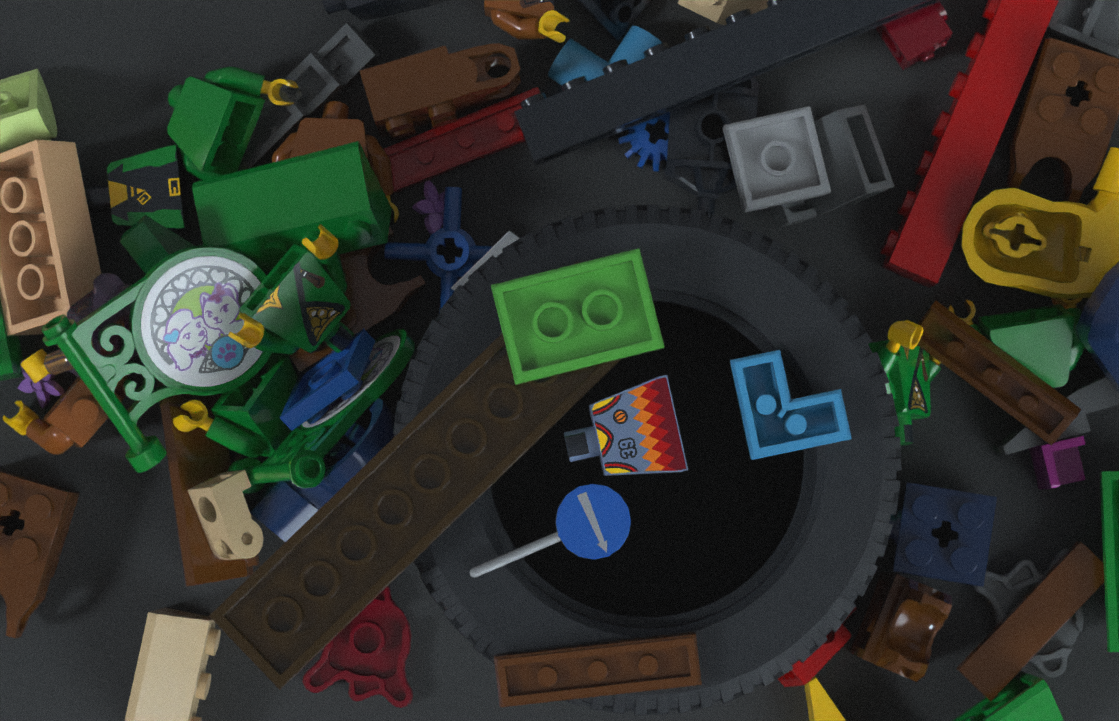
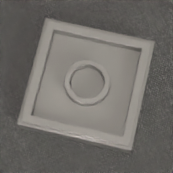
M810 106L724 125L723 132L743 213L822 196L831 192Z

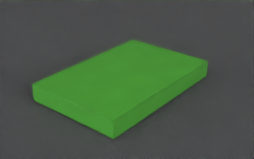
M639 248L491 285L515 385L664 348Z

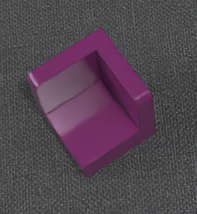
M1084 436L1057 440L1052 446L1047 443L1029 448L1039 489H1054L1060 487V485L1086 480L1078 446L1085 445Z

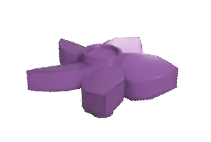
M429 180L424 184L426 200L416 202L412 208L419 214L426 215L424 223L428 232L432 234L439 230L443 224L445 191L438 195L436 187Z
M21 366V372L25 379L22 380L18 389L24 393L35 391L42 409L48 405L50 394L60 396L65 393V390L52 380L55 377V372L34 383Z

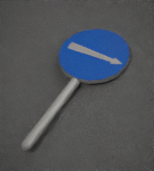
M598 484L579 486L568 493L558 507L555 521L557 532L473 567L470 570V576L474 578L560 541H562L566 549L578 557L593 560L608 557L619 550L629 536L631 518L628 506L620 494L608 486Z

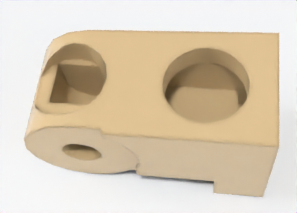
M246 470L220 473L187 490L209 546L214 555L219 559L237 560L252 558L260 552L263 546L262 530L251 519L252 516L242 492L251 487Z

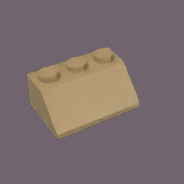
M166 607L148 612L125 721H202V718L197 717L196 713L199 699L205 700L210 688L211 673L205 672L209 655H216L221 630L215 629L216 623L210 616Z

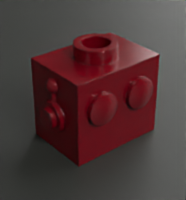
M940 2L875 28L903 71L918 61L927 62L935 56L934 52L940 47H945L953 34L945 22L948 16Z

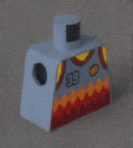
M667 375L659 376L589 405L593 426L564 432L570 462L599 456L604 476L677 473L688 470Z

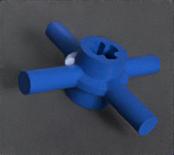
M445 187L443 228L433 233L426 244L387 242L384 247L385 260L426 261L429 269L441 278L440 309L454 293L451 287L493 247L476 246L472 237L461 229L462 188ZM454 243L457 251L463 253L461 257L455 256V263L448 264L445 257L439 255L440 250H446V244Z

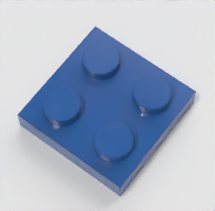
M364 328L354 335L352 341L344 350L338 353L333 350L298 376L280 416V419L291 431L305 421L309 424L315 423L327 412L330 403L339 397L342 400L348 399L362 386L363 381L361 377L371 363L369 356L375 344V340Z

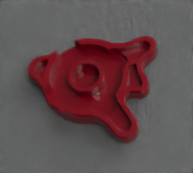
M389 586L323 649L320 659L303 676L302 682L308 691L319 693L336 681L344 679L349 683L348 694L353 701H362L373 695L380 694L395 707L402 708L411 703L414 696L413 690L406 678L405 666L411 649L412 633L405 614L392 599Z

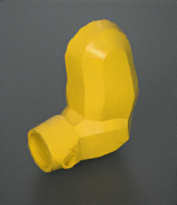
M1110 148L1093 187V190L1098 192L1088 205L1069 201L1052 202L1017 188L994 190L976 203L962 226L961 246L969 268L985 282L995 285L1015 287L1051 298H1089L1104 275L1119 262V148Z

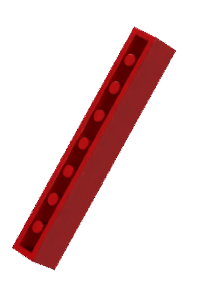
M988 0L982 17L988 19L982 34L975 32L965 53L966 57L971 58L965 73L961 71L957 73L948 95L954 97L953 103L948 113L943 110L941 111L933 127L931 135L937 137L931 152L927 150L923 152L914 174L920 176L915 191L907 190L899 206L897 214L903 216L897 232L892 229L889 231L882 245L880 253L886 256L882 268L928 288L938 283L1059 0Z

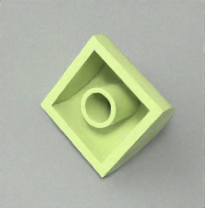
M38 68L1 79L0 153L34 140H51L56 138L57 125L53 107Z

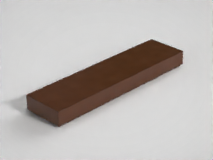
M938 301L932 304L918 322V325L923 327V334L918 346L1051 446L1080 413L1081 408Z
M1077 541L956 669L988 700L992 701L1104 583V563L1081 541Z
M696 632L521 653L498 654L494 656L500 707L702 685Z

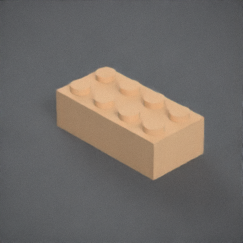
M34 140L0 153V301L7 336L42 335V327L53 318L65 314L69 319L70 314V319H72L71 309L77 310L82 307H89L92 304L91 302H84L78 305L77 303L103 284L75 142ZM104 285L93 296V301L104 289ZM104 292L102 293V303H104ZM101 295L99 296V306L101 305ZM98 298L96 300V309H98ZM92 306L88 308V314L92 311ZM79 311V321L81 320V311ZM76 312V323L78 322V312Z

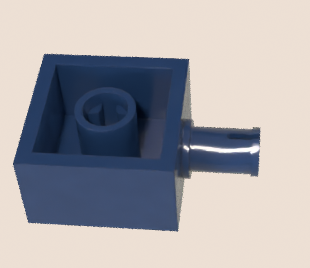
M907 483L903 510L898 509L896 515L891 514L889 524H893L889 539L893 540V545H897L893 572L983 587L997 497ZM942 523L950 524L951 532L958 535L957 541H949L947 547H940L939 539L932 537L931 534L932 530H939Z

